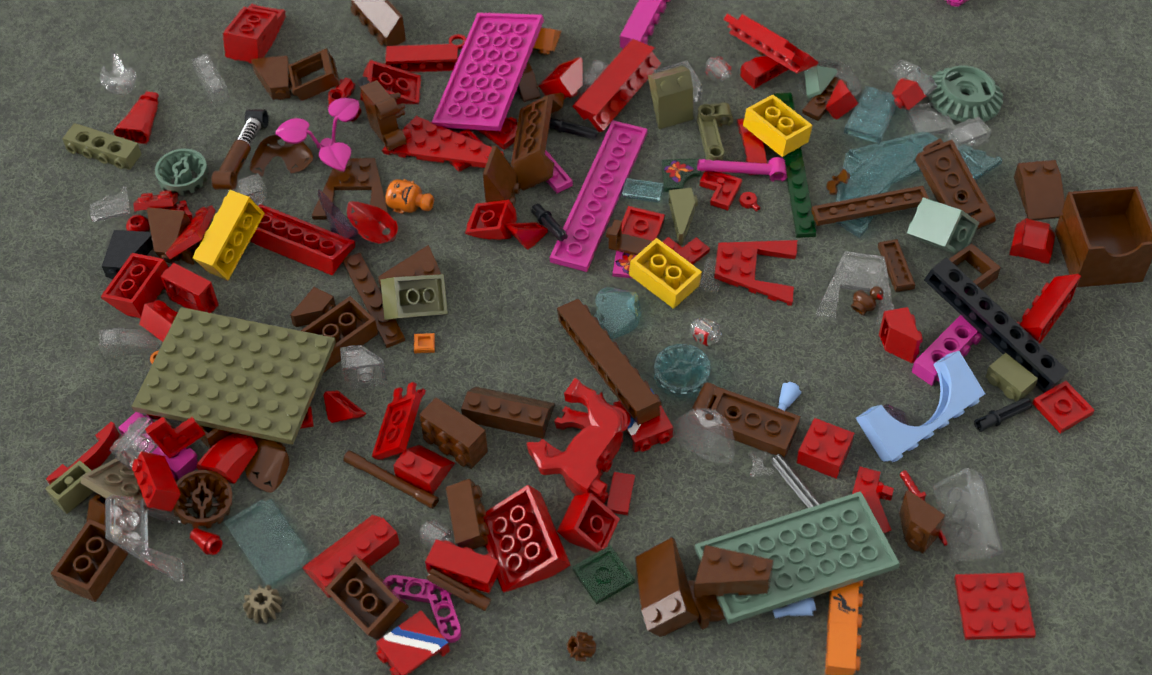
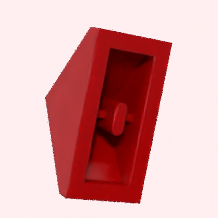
M839 80L825 108L834 119L838 120L859 103L844 82Z

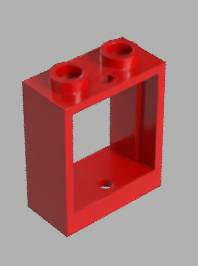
M175 263L161 275L169 300L185 308L212 313L218 307L219 303L211 281Z

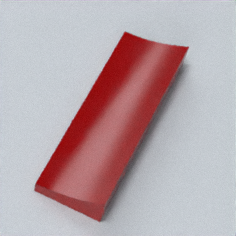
M262 204L258 205L265 214L250 242L332 276L346 256L355 248L354 240Z

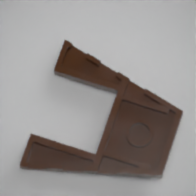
M350 158L344 172L333 168L312 213V219H332L335 190H372L370 205L379 207L388 213L375 158Z

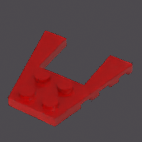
M797 240L718 243L714 278L736 287L738 285L748 288L749 292L754 294L758 292L768 296L767 299L775 302L780 300L787 303L788 306H792L794 286L755 280L757 254L795 259Z

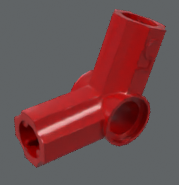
M346 77L341 79L340 85L329 91L328 108L334 100L350 97L355 89V83L351 79ZM360 108L356 117L351 120L352 122L355 121L361 115Z

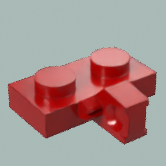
M859 466L852 494L860 491L865 493L875 489L879 499L891 501L894 488L883 485L879 481L881 472Z

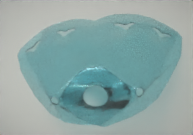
M604 287L598 292L595 300L598 309L594 317L598 319L600 327L607 330L610 339L626 335L638 326L642 312L637 293L613 287ZM635 302L638 304V310L634 305ZM602 314L605 319L600 322Z

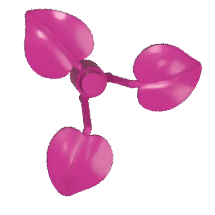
M340 98L334 100L329 105V114L335 117L331 139L324 138L319 143L312 132L308 130L309 123L299 118L290 119L282 123L276 130V135L285 142L293 144L304 141L307 134L310 135L317 148L320 149L319 158L321 161L334 169L344 172L351 157V149L347 144L335 143L337 120L348 122L354 119L360 108L359 101L351 98Z

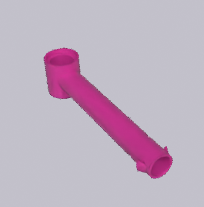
M780 157L770 159L768 164L698 159L697 170L702 172L770 175L772 182L774 180L785 181L787 178L785 160Z

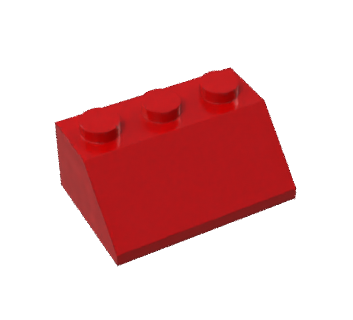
M132 253L103 292L101 298L125 315L141 318L144 305L154 302L163 290L164 284L161 275L169 267L162 258Z

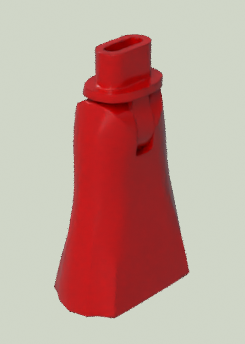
M146 91L144 95H141L127 116L114 129V135L130 141L134 139L137 143L147 144L158 109V93Z

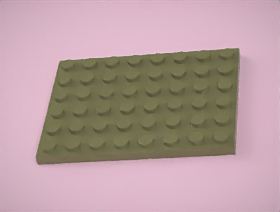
M180 307L131 407L135 412L182 422L193 417L201 426L293 445L336 341L333 337Z

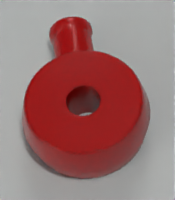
M744 192L741 194L739 202L742 207L753 208L755 211L760 210L754 193Z

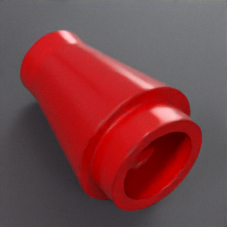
M199 528L193 529L190 533V539L205 554L215 555L221 550L223 542L219 535L203 531Z

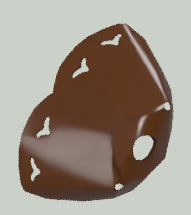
M274 134L264 138L259 143L250 163V171L263 176L265 167L273 157L279 156L284 160L290 173H296L305 169L314 157L310 148L303 141L296 144L285 142L281 146L277 143L281 138Z
M253 437L258 450L245 468L246 476L259 489L272 493L283 481L289 467V456L286 453V447L281 442ZM253 472H259L258 478H256ZM269 481H271L272 487H270L269 484H268V485L264 484V482H269Z

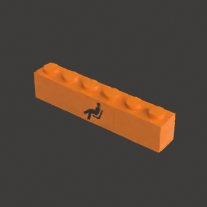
M863 580L829 591L825 675H854L855 670L859 671L860 657L856 656V650L861 647V635H857V628H861L862 614H858V607H862L863 594L859 593V587H863Z

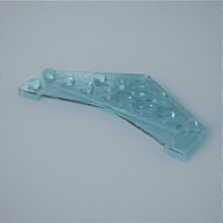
M919 132L849 150L845 156L843 169L850 173V179L847 184L839 183L836 202L886 193L892 184L920 171L915 161L916 156L924 151V146L938 138L928 132ZM874 215L836 223L860 238L866 232Z

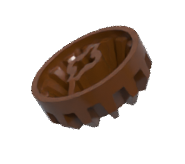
M196 470L185 474L176 482L181 495L173 510L174 515L181 519L182 524H192L194 529H198V526H206V529H209L213 523L220 524L223 522L224 516L229 515L232 505V489L228 481L220 474L209 470ZM201 496H203V506H201ZM212 496L216 499L217 503H212ZM192 497V503H187L188 500ZM212 507H217L214 514L206 517V514L210 512ZM187 508H193L194 512L198 514V518L191 515Z

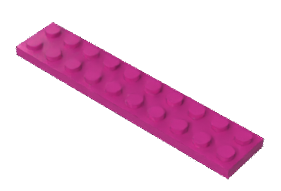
M612 120L563 227L568 237L563 241L557 240L550 255L551 263L585 272L588 271L645 141L648 129Z

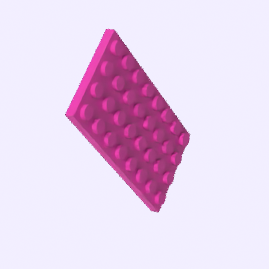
M477 13L431 123L445 128L501 131L542 27L543 15Z

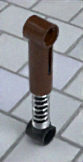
M266 109L246 110L245 126L239 138L232 144L219 171H214L212 174V186L215 190L236 189L237 176L251 151V145L255 136L261 128L267 127L269 124V115Z

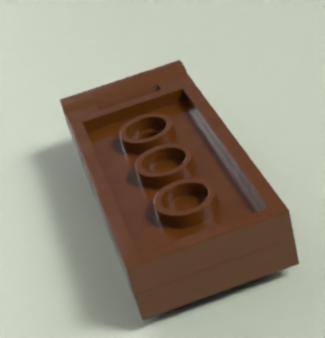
M952 139L918 153L915 161L939 203L960 209L980 222L976 230L996 221L994 212L988 205Z
M712 383L703 384L688 415V420L694 425L701 426L702 429L773 455L780 454L784 459L798 430L801 416L717 387Z

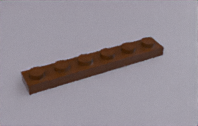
M917 186L812 206L811 212L816 225L820 226L918 207L923 197L927 199L929 197L923 186Z
M361 253L345 258L342 261L368 313L376 320L378 333L386 348L404 342L405 337L396 320H384L382 293Z

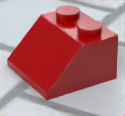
M578 57L559 64L538 85L544 95L563 93L564 99L567 97L571 99L578 94L577 90L582 86V58Z
M421 445L407 448L393 467L395 476L419 489H424L434 494L455 462Z
M592 493L576 495L573 497L557 532L569 543L603 555L620 518Z

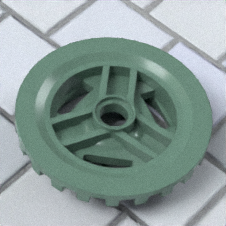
M961 65L945 68L944 71L940 70L936 75L932 76L927 88L929 101L934 108L943 115L960 122L981 123L988 121L999 113L1003 104V94L1000 92V87L995 85V81L987 73L972 66Z

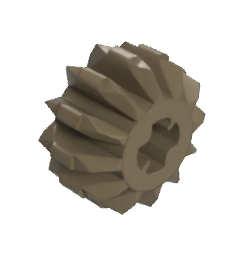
M259 584L257 590L250 588L251 595H244V611H246L247 617L249 619L253 618L257 624L261 618L267 624L268 617L275 620V613H281L280 605L283 603L282 598L279 596V591L277 589L272 590L269 584L264 589Z

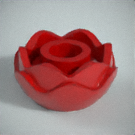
M134 215L126 223L127 231L147 232L150 229L149 220L143 215Z

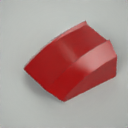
M510 200L476 203L470 215L465 234L484 239H510L512 233L505 226L506 223H515L517 221L516 209Z
M1027 218L1017 223L1009 255L1049 264L1055 239V233L1050 224Z
M231 434L212 446L197 463L196 468L198 470L216 472L229 483L235 484L258 450V446L252 436Z

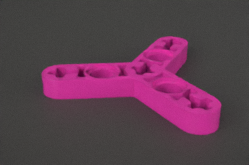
M390 575L385 578L384 581L388 585L397 582L398 587H395L394 591L402 599L430 603L439 632L448 643H454L460 639L461 628L450 598L452 593L425 579L400 575ZM404 583H406L405 592H403L402 587H404ZM415 585L422 588L418 594H411L409 592L410 588ZM435 589L440 591L442 599L440 602H438L437 596L434 594ZM442 608H448L451 612L447 617H440L438 611ZM450 622L452 630H455L453 636L447 633L446 623Z

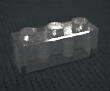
M208 53L191 59L195 75L213 107L215 108L230 102L227 86Z

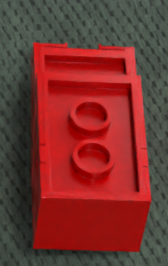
M253 3L249 7H243L223 32L225 57L252 63V59L263 58L276 39L286 18V11L284 9L279 10L258 6Z

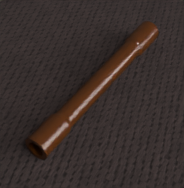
M351 450L347 451L343 458V461L380 479L431 509H434L439 502V497L424 489H419L374 465Z

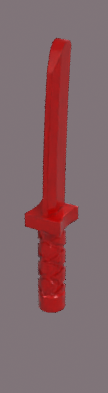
M906 470L902 471L899 475L903 482H905L908 490L925 501L926 493H921ZM940 530L938 537L944 546L948 545L944 534Z

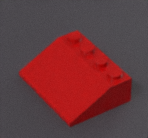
M527 485L486 511L484 522L489 529V535H487L489 544L485 546L488 554L499 561L500 571L497 578L504 593L550 578L570 566L541 492Z

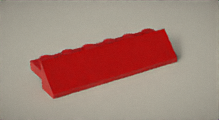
M729 14L723 19L729 23L727 27L731 29L730 34L795 73H800L817 66L819 63L788 40L743 14L739 19Z
M631 39L574 103L573 108L583 120L589 119L598 132L604 131L648 80V75L653 74L661 65V62L652 52L654 47L636 39Z

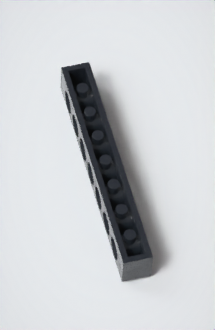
M947 257L934 266L927 274L924 281L1002 354L1007 353L1038 378L1036 386L1045 393L1052 389L1069 372Z

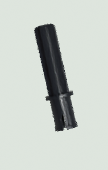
M550 117L549 129L593 140L597 138V129L567 122L563 118L559 120Z
M534 204L531 213L538 218V222L544 225L559 241L567 239L566 231L552 218V214L546 211L541 204Z
M1023 398L997 411H989V414L975 419L976 429L982 432L994 425L999 426L1002 421L1032 407L1031 400Z

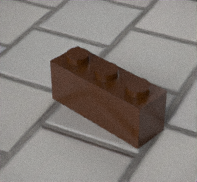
M470 478L447 486L446 491L455 544L458 547H467L472 550L489 544L487 538L489 529L484 522L486 512L480 500V497H482L480 486L475 485Z

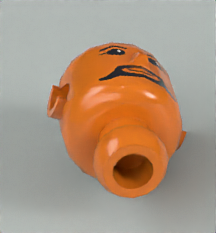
M406 179L393 180L386 191L385 199L387 206L400 214H404V212L413 213L418 207L423 211H430L434 205L433 195L429 193L422 194L420 186L415 184L414 181L410 182Z

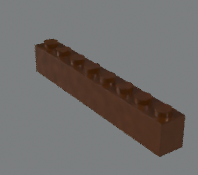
M576 299L558 307V319L565 331L637 425L659 416L661 405L659 396L652 393L648 382L641 379L637 368H633L630 365L629 359L625 354L622 355L617 343L611 341L607 330L600 327L598 319L590 314L587 305H583L579 299Z

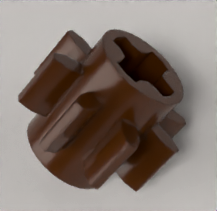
M578 631L577 637L572 636L569 639L567 649L571 654V658H576V661L586 662V657L592 658L594 655L596 643L593 640V636Z

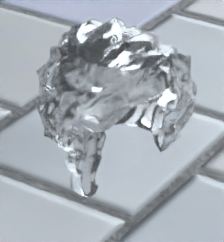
M113 53V71L109 72L103 66L99 80L110 93L117 96H127L132 93L136 86V72L132 67L125 69L122 61L119 59V55Z

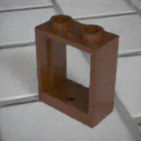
M327 48L288 65L289 80L292 83V86H290L291 91L301 101L340 85L335 59ZM324 68V75L302 84V77Z
M972 243L949 258L956 266L966 260L982 275L973 282L981 290L998 278L1001 269L998 264Z

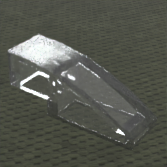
M901 60L888 70L897 80L903 78L916 81L926 96L938 87L931 75L922 72L919 66Z

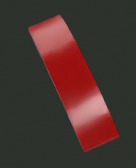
M744 118L737 119L739 133L741 134L746 154V162L767 164L763 141L743 126Z
M111 421L95 435L98 442L69 468L62 464L46 478L49 485L79 460L91 471L100 467L112 453L118 442L120 434L115 424Z

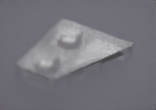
M126 186L120 188L121 192L115 196L109 194L102 200L90 204V214L93 222L131 214Z

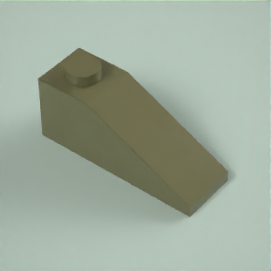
M692 188L669 190L668 202L678 245H683L695 213V207L698 206L697 195H693Z

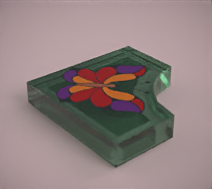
M699 158L662 160L664 192L683 189L688 180L699 177L701 173L697 170Z

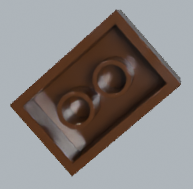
M437 397L419 414L423 439L430 445L433 443L437 445L443 454L453 456L459 465L463 467L466 465L472 469L488 452L485 429Z
M89 519L55 566L51 575L59 587L96 602L133 547L126 534Z
M357 556L324 589L368 636L376 640L409 607L367 562Z

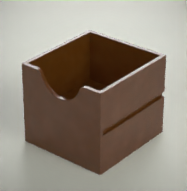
M1138 187L1068 192L1055 233L1069 274L1081 275L1077 287L1143 282L1152 262V223Z

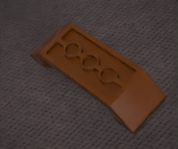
M563 93L547 95L520 109L511 165L517 174L518 183L521 184L520 188L522 190L534 187L553 177L554 162L545 155L551 113L562 109Z

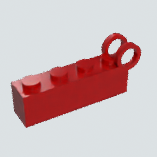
M460 34L453 35L449 38V44L386 46V65L408 72L453 71L460 56L458 55V49L463 48L466 37ZM455 39H462L464 41L460 45L452 43Z

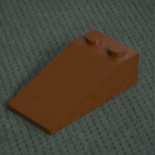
M673 537L635 557L641 611L647 631L662 637L700 618Z

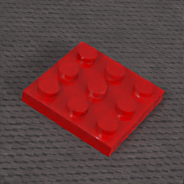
M1023 573L955 574L954 579L965 640L1035 638L1036 633Z

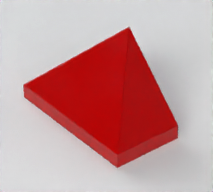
M537 222L506 223L505 226L527 250L532 248L548 232L547 228Z
M338 390L325 391L323 396L327 417L331 423L361 418L366 415L362 409Z

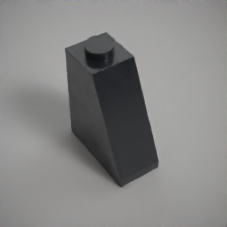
M114 230L102 263L105 276L114 279L132 253L147 256L154 248L151 232Z

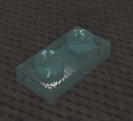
M626 178L622 197L660 202L663 183Z

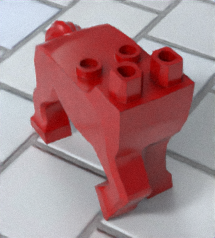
M575 378L564 392L565 401L584 404L588 409V413L575 411L565 406L562 410L564 412L563 417H557L554 423L557 429L564 430L574 427L582 431L574 437L564 452L556 449L543 438L540 442H528L527 449L542 475L561 474L572 493L575 495L592 493L604 504L609 494L605 492L607 484L602 482L600 477L604 472L610 470L613 464L612 460L623 443V432L628 428L631 418L624 408L607 403L602 392L597 394L595 390L586 387Z

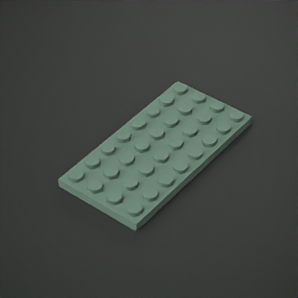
M861 491L695 544V551L700 562L705 545L773 560V573L768 594L738 595V593H731L716 597L728 624L898 569L900 565Z

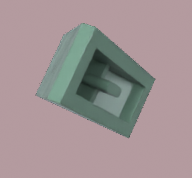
M815 66L805 70L807 97L812 98L821 94L837 74V69Z

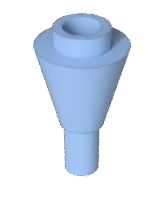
M793 382L782 384L778 403L779 409L786 411L800 396L801 391L797 384Z
M813 597L785 607L774 609L773 613L775 618L787 615L813 616L812 611H816Z

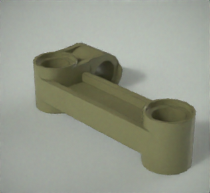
M728 103L702 104L698 108L697 124L706 160L723 161L725 150L722 147L718 126H730L733 123V116Z

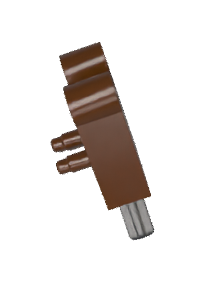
M361 77L358 80V84L373 131L385 144L388 151L407 144L405 135L398 128L396 120L405 115L403 110L405 105L403 103H396V100L401 98V94L398 92L389 95L377 80L370 83L367 77Z

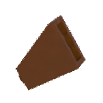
M288 55L252 59L254 73L273 100L291 98Z
M148 207L147 214L154 252L159 258L164 259L165 262L179 261L180 254L169 259L165 253L190 223V218L185 211Z

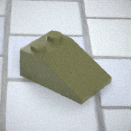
M680 66L648 75L658 128L662 129L693 120V84L690 69Z
M444 274L380 279L384 320L448 314Z

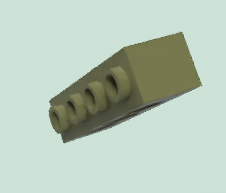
M76 123L72 125L62 138L67 151L70 153H79L88 159L94 158L104 164L110 163L119 169L126 168L130 170L142 155L137 142Z

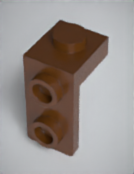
M614 219L612 227L609 226L607 229L606 238H609V249L638 255L651 243V240L622 234V221Z

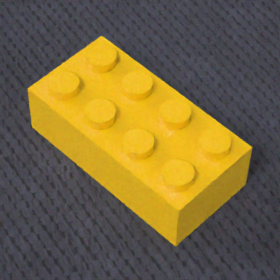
M230 190L223 199V203L218 213L215 214L209 229L205 232L201 244L195 250L193 259L208 273L229 280L265 213L250 197Z

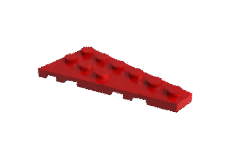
M415 116L402 129L407 144L390 151L385 146L382 152L386 155H390V153L398 154L402 158L415 156L418 160L442 163L446 160L453 161V164H460L462 162L470 163L473 167L485 168L492 147Z

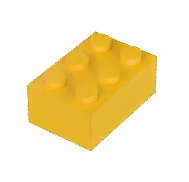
M774 95L748 107L743 122L745 128L782 157L808 143L813 127L811 123Z
M656 238L630 261L629 275L674 309L700 285L702 271Z

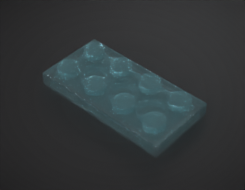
M866 86L858 101L859 104L853 110L845 126L844 133L880 144L897 109L892 93Z

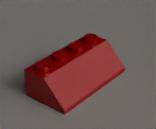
M1081 275L1057 276L1050 283L1046 282L1041 291L1042 295L1035 297L1031 305L1033 307L1026 309L1022 316V322H1017L1038 343L1043 341L1073 299Z
M371 515L303 566L302 569L330 598L331 596L324 589L355 556L367 562L371 567L400 545L398 534L384 518Z

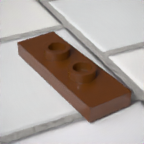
M834 76L821 94L814 96L805 106L803 114L819 121L827 111L825 107L838 81L842 79ZM842 80L844 84L847 86L848 82Z
M898 239L878 242V249L895 292L915 289L916 284Z

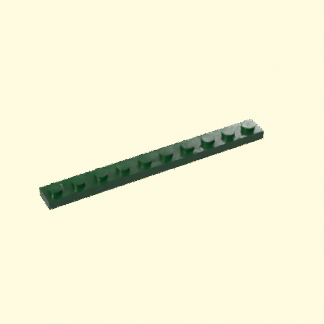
M773 93L774 96L795 111L792 93ZM799 147L783 156L786 165V179L796 238L816 237L802 149Z

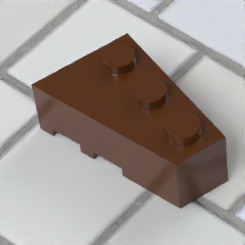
M429 245L378 276L380 290V279L440 275L441 272Z
M705 545L695 580L694 598H702V595L716 594V597L731 593H738V595L768 594L773 573V560Z

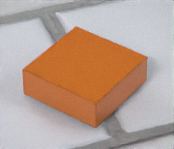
M435 333L414 334V353H435Z

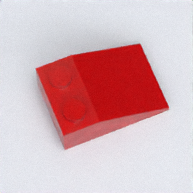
M373 60L369 61L363 72V77H367L370 83L377 80L389 95L399 92L401 98L396 100L397 104H419L420 75Z

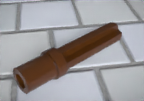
M434 568L430 570L427 576V580L483 611H486L491 601L490 598L477 592L476 589L470 588Z

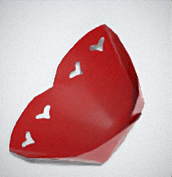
M350 201L348 203L347 217L364 239L378 244L395 241L398 225L396 220L394 221L386 211L361 202ZM386 228H390L388 235H384L382 232Z

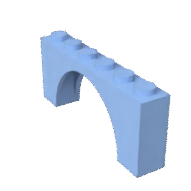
M960 351L949 353L933 364L940 381V400L935 413L926 423L921 426L903 424L888 414L882 405L871 407L856 417V420L883 462L899 460L903 457V452L916 448L919 445L918 441L930 438L934 435L933 431L935 429L947 426L950 423L949 419L959 417L965 412L964 409L967 406L972 407L980 402L979 398L985 392Z

